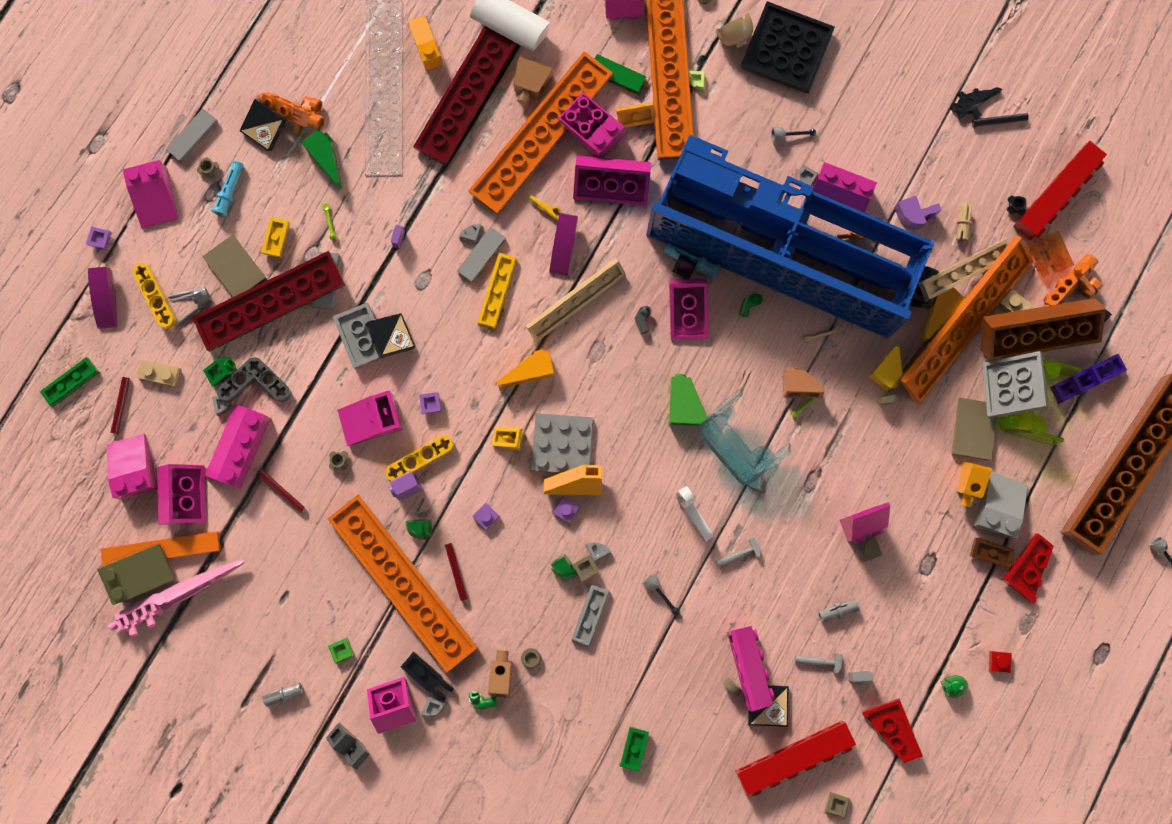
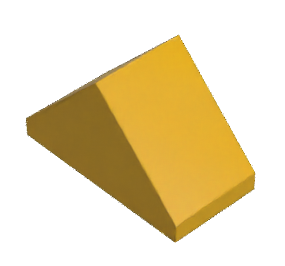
M495 427L491 446L521 451L524 431L521 428Z

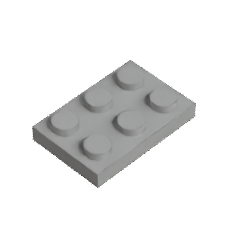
M368 302L333 316L354 369L379 360L365 325L368 321L376 320Z

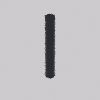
M1028 113L973 119L972 127L1027 121L1029 115Z

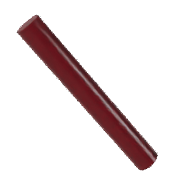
M122 377L110 433H119L130 378Z
M263 469L258 472L257 475L299 513L305 509L297 499Z
M452 543L446 544L445 549L460 601L467 600L468 597Z

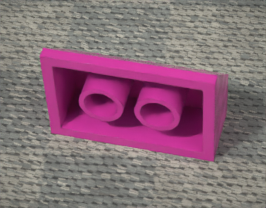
M824 162L812 191L864 213L877 182Z
M167 464L157 467L158 525L206 523L204 465Z

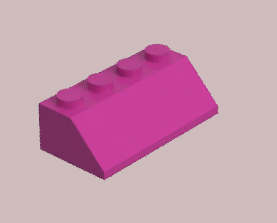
M577 155L573 199L647 206L651 162Z
M235 404L205 476L241 489L271 418Z
M752 626L727 632L747 710L755 711L773 705L772 700H775L772 688H768L767 685L769 675L767 669H763L761 661L764 660L762 650L758 649L756 641H759L756 629L753 630Z

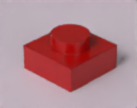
M990 651L989 671L1011 673L1012 653Z

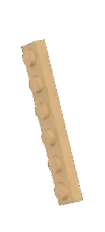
M1004 239L919 282L918 285L925 301L988 270L1009 244L1008 240Z
M617 259L612 260L525 325L533 339L538 342L626 276L620 262Z

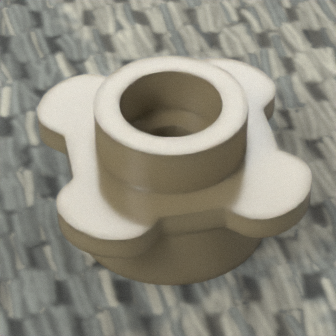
M205 157L200 161L197 172L211 179L214 177V172L219 169V164Z
M332 451L329 454V468L331 470H346L348 468V453L346 451L341 453Z

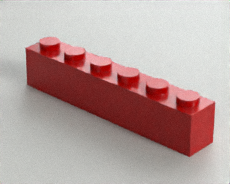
M1088 141L1013 227L1029 240H1032L1035 236L1039 238L1046 231L1044 226L1047 223L1051 224L1058 217L1056 215L1058 210L1063 211L1070 203L1068 199L1071 196L1074 198L1081 191L1079 186L1082 183L1086 184L1093 177L1091 174L1093 170L1098 171L1105 163L1103 159L1107 154L1092 141Z
M841 720L735 770L745 794L754 797L761 794L762 789L768 786L769 788L778 786L780 781L785 778L790 780L799 775L798 772L804 769L805 771L817 767L816 764L821 761L826 763L833 760L834 755L840 752L841 754L850 752L856 743L846 722Z

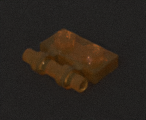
M1059 231L1041 237L1039 239L1041 246L1037 247L1035 240L1028 243L1029 253L1034 257L1037 264L1036 269L1038 272L1040 271L1043 278L1050 275L1047 269L1049 267H1052L1053 272L1056 273L1074 265ZM1041 252H1045L1048 261L1044 262Z

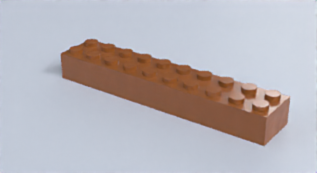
M1172 373L1160 378L1060 531L1062 535L1091 555L1103 554L1172 447Z

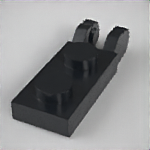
M415 651L401 665V668L429 693L432 692L442 702L446 700V697L435 688L438 683L442 684L450 692L454 690V687L443 679L444 677Z

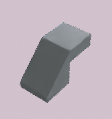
M338 723L326 737L331 747L344 755L351 767L356 770L370 755L363 743L341 723Z

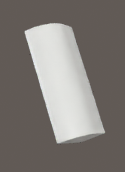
M476 0L470 13V18L532 52L545 39L550 25L549 21L510 0Z

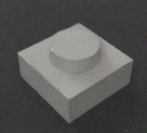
M869 671L848 672L849 681L855 682V685H866L867 681L873 680L872 672Z

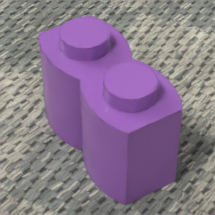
M412 471L390 481L391 486H389L393 497L401 500L423 490L417 475Z

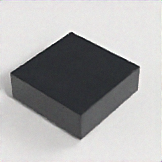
M680 254L672 272L685 279H690L697 262Z

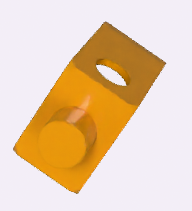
M963 461L957 492L963 493L961 505L972 508L975 497L983 498L992 468Z

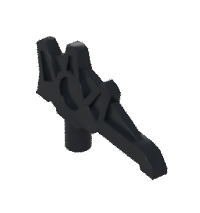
M995 87L991 90L982 91L975 88L973 92L968 94L961 91L958 94V102H952L950 108L956 112L958 119L970 113L975 119H979L982 114L977 109L978 106L1002 92V88Z

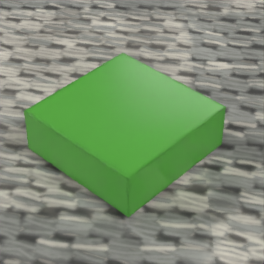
M348 638L328 645L335 664L355 656Z

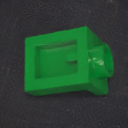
M230 357L216 359L203 371L211 386H217L236 372L237 368L235 362Z

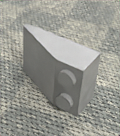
M991 472L984 496L981 498L973 527L1009 540L1017 539L1023 522L1028 485Z

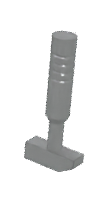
M755 538L749 540L751 548L744 551L740 550L717 560L718 568L737 561L751 552H754L756 558L760 557V548Z
M835 654L834 661L795 655V663L831 665L834 666V673L836 674L841 669L842 654Z

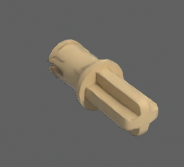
M961 204L959 220H957V241L964 239L963 241L966 242L969 239V227L972 225V221H970L971 204Z

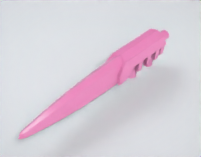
M238 560L214 568L157 594L154 593L116 613L115 621L108 625L109 629L114 631L119 628L124 633L129 632L130 637H136L138 635L136 625H143L147 622L148 628L155 627L154 616L157 614L161 616L163 614L162 608L169 610L175 607L176 604L219 581L243 565L245 561Z

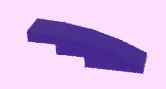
M1116 354L1050 386V389L1058 404L1127 371V368L1120 355Z

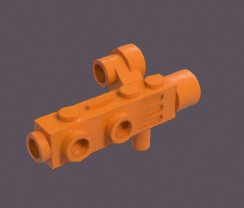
M271 92L261 93L258 97L259 100L286 119L295 122L294 133L301 134L302 126L310 127L314 130H322L324 127L325 118L317 115L322 109L323 102L317 98L305 96L301 104Z
M1086 254L1078 264H1075L1073 270L1065 279H1059L1055 286L1056 289L1046 294L1043 300L1045 301L1043 307L1063 304L1078 286L1082 289L1081 295L1087 299H1090L1094 293H1098L1103 287L1102 283L1093 277L1086 278L1089 272L1099 263L1097 258L1091 254Z

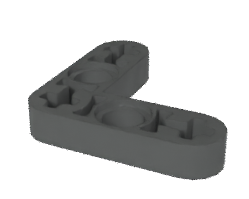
M253 357L248 359L218 388L217 395L223 402H232L255 380L280 402L287 401L290 398L291 390L259 358ZM253 363L258 364L257 366L262 371L261 374H259L255 369L252 370L251 365ZM240 375L246 377V382L242 385L236 383V378ZM266 375L273 376L271 384L263 383V378ZM233 383V385L238 389L235 390L234 388H232L230 384ZM277 385L281 390L286 389L284 391L285 396L279 395L274 387ZM225 389H226L227 391L230 390L229 393H230L231 395H230L229 397H227L226 395H225L224 397H222V396L224 395L223 391H224Z

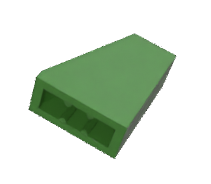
M675 374V377L670 379L668 425L707 427L708 418L691 377H686L685 374Z

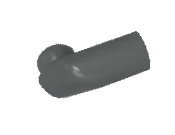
M649 306L641 307L635 316V322L641 335L649 332L646 324L652 311Z

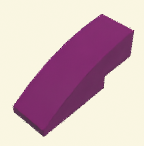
M559 213L549 273L568 276L578 216Z
M107 266L88 268L90 297L97 328L118 327L116 290L113 289L112 270Z

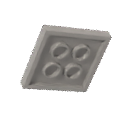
M1041 351L982 363L988 418L992 419L1049 408L1043 353Z
M536 413L531 471L562 473L581 465H590L593 417Z

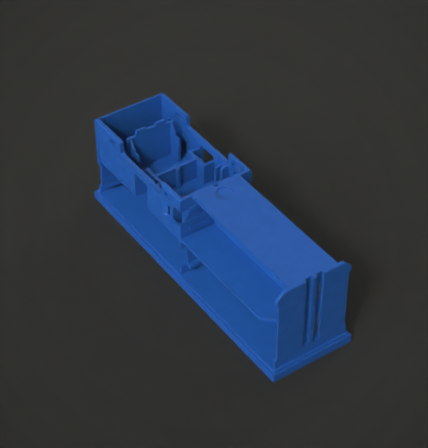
M689 135L659 203H654L652 206L647 236L665 244L671 243L696 257H705L707 261L715 265L720 264L721 268L887 339L909 319L911 312L908 310V307L934 246L933 239L931 241L818 194L812 191L814 186L787 176L784 185H781L725 161L728 150ZM711 150L722 153V156L712 153ZM744 176L760 183L758 189L740 182L741 177ZM790 183L800 186L801 189L790 186ZM784 193H787L784 198V201L782 202L781 200L784 196ZM791 195L805 196L799 208L788 204ZM671 199L720 220L728 219L742 225V229L770 240L775 244L772 251L667 206ZM810 214L910 256L906 268L806 225ZM794 251L880 288L896 291L892 302L791 260Z

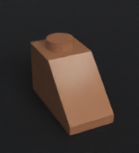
M799 368L785 370L783 374V398H822L825 388L805 370H799Z

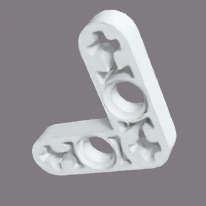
M685 486L675 496L702 539L707 542L714 537L713 533L693 504L696 502L694 495Z

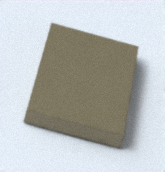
M233 234L202 256L232 297L267 280Z
M959 398L952 455L986 461L992 460L997 418L990 419L987 417L986 402Z

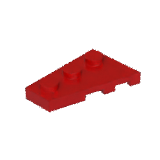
M1035 533L1002 579L1032 604L1036 603L1037 597L1035 596L1038 587H1041L1043 581L1041 580L1044 569L1047 568L1054 545L1039 533Z
M899 698L862 711L864 716L903 763L923 757Z

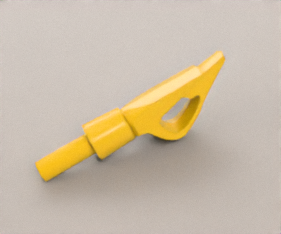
M532 195L529 199L538 205L540 210L558 221L559 215L557 216L553 211L557 210L561 213L559 207H549L545 202H540Z

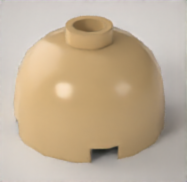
M749 13L745 14L746 19L739 17L722 26V31H720V28L715 30L723 44L727 46L736 45L737 48L747 44L746 39L753 32V23Z

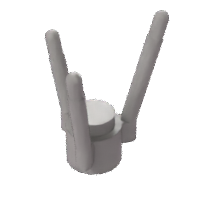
M205 286L168 296V298H175L171 300L172 303L192 298L195 304H200L179 319L175 326L180 325L200 309L208 306L207 301L211 299Z

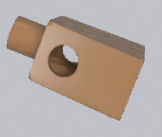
M519 57L513 85L514 91L519 93L517 102L527 105L530 98L538 100L553 77L552 68Z
M498 650L496 661H491L488 687L490 697L510 698L512 663L508 662L509 651ZM504 669V674L498 675V670Z

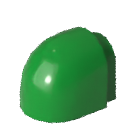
M407 520V532L415 539L426 540L432 534V520Z
M566 554L551 563L552 572L562 580H569L578 576L577 571Z
M959 675L944 678L945 680L940 681L945 697L956 698L964 695L968 690L966 679Z

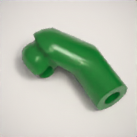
M755 293L745 297L739 315L748 317L750 308L761 304L763 296Z
M472 691L469 694V702L479 710L497 707L496 697L485 699L477 691Z

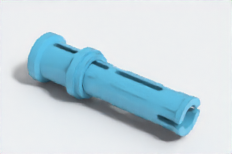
M233 160L221 192L217 193V201L215 206L211 208V212L218 216L227 217L228 207L233 202V192L244 168L241 162Z
M668 243L664 250V254L677 260L681 254L697 262L695 271L709 276L711 280H714L721 266L720 264L715 265L707 261L705 257H696L671 243Z

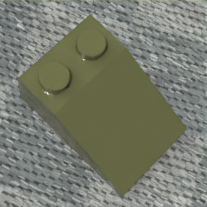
M160 543L105 564L97 569L112 605L131 599L175 579Z

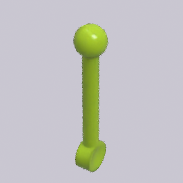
M325 203L322 208L326 212L330 230L329 238L335 240L337 235L333 231L329 213L330 206Z
M811 398L797 411H793L792 417L797 418L799 413L817 398Z

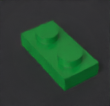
M629 727L620 767L637 772L640 771L649 731Z

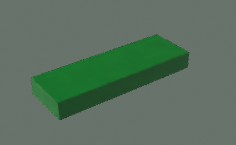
M596 54L594 59L613 72V76L609 80L610 82L639 94L646 76Z
M85 357L42 389L40 393L47 403L54 407L100 372L92 361Z

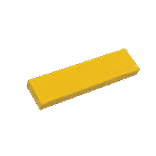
M502 253L498 254L478 318V325L496 330L517 262L516 257Z

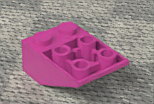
M584 92L558 117V120L594 157L604 158L625 136V127Z
M390 390L369 396L337 410L347 446L403 430L395 399Z

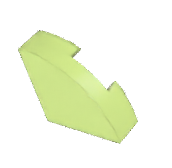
M688 71L689 84L694 89L704 92L705 72Z

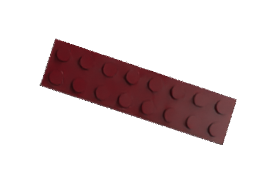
M484 26L413 145L415 150L445 166L448 164L518 44Z
M327 251L193 316L192 319L206 350L210 352L346 286L331 253Z

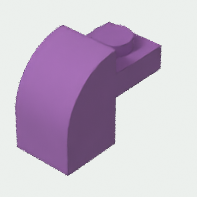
M916 196L901 200L894 207L899 221L905 227L915 230L922 229L927 222L936 219L942 210L939 203L921 209Z

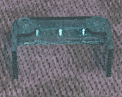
M741 387L719 404L700 423L698 433L737 481L743 485H749L788 456L791 452L790 443L786 444L775 454L764 446H760L753 451L747 447L728 424L735 415V409L732 404L743 395L744 389Z

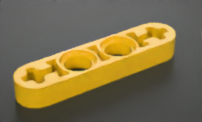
M138 263L133 268V275L157 324L164 329H172L176 325V316L153 270L144 263ZM142 269L145 270L144 274L148 279H145L144 276L140 275L142 273ZM153 283L155 289L153 292L148 293L146 290L147 286ZM161 299L163 305L161 308L156 309L154 304L157 300ZM164 315L167 316V317H169L167 324L164 323V321H165Z
M440 436L399 459L386 468V478L390 481L396 479L394 476L390 477L391 469L399 470L401 468L399 464L401 463L407 471L406 473L410 471L414 473L453 450V440L448 436ZM442 440L450 441L448 444L449 448L445 449L442 447L438 449L441 453L437 455L433 445L436 444V447L442 445ZM431 449L433 457L425 459L423 457L424 450ZM410 458H414L417 462L413 469H409L406 466V462ZM401 470L397 473V476L400 477L406 473Z

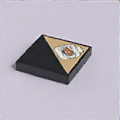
M254 99L239 131L267 151H272L287 119L261 100Z
M402 313L368 321L365 324L379 359L415 348Z
M768 685V688H772L775 700H772L773 705L755 711L748 710V725L788 727L789 686Z

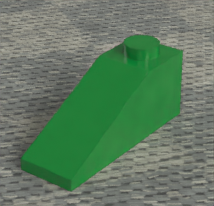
M318 129L302 141V144L340 190L342 183L335 150L331 144L333 140L327 132L323 134Z

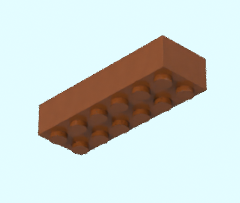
M1096 298L984 316L982 321L981 350L988 360L992 361L1038 351L1046 352L1102 342L1106 309Z

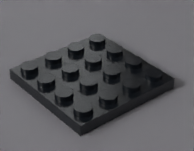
M766 1L740 68L809 94L835 26Z

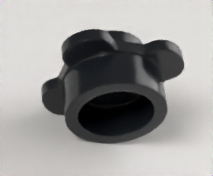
M1021 196L1008 197L1009 207L1007 212L1023 215L1026 212V199Z

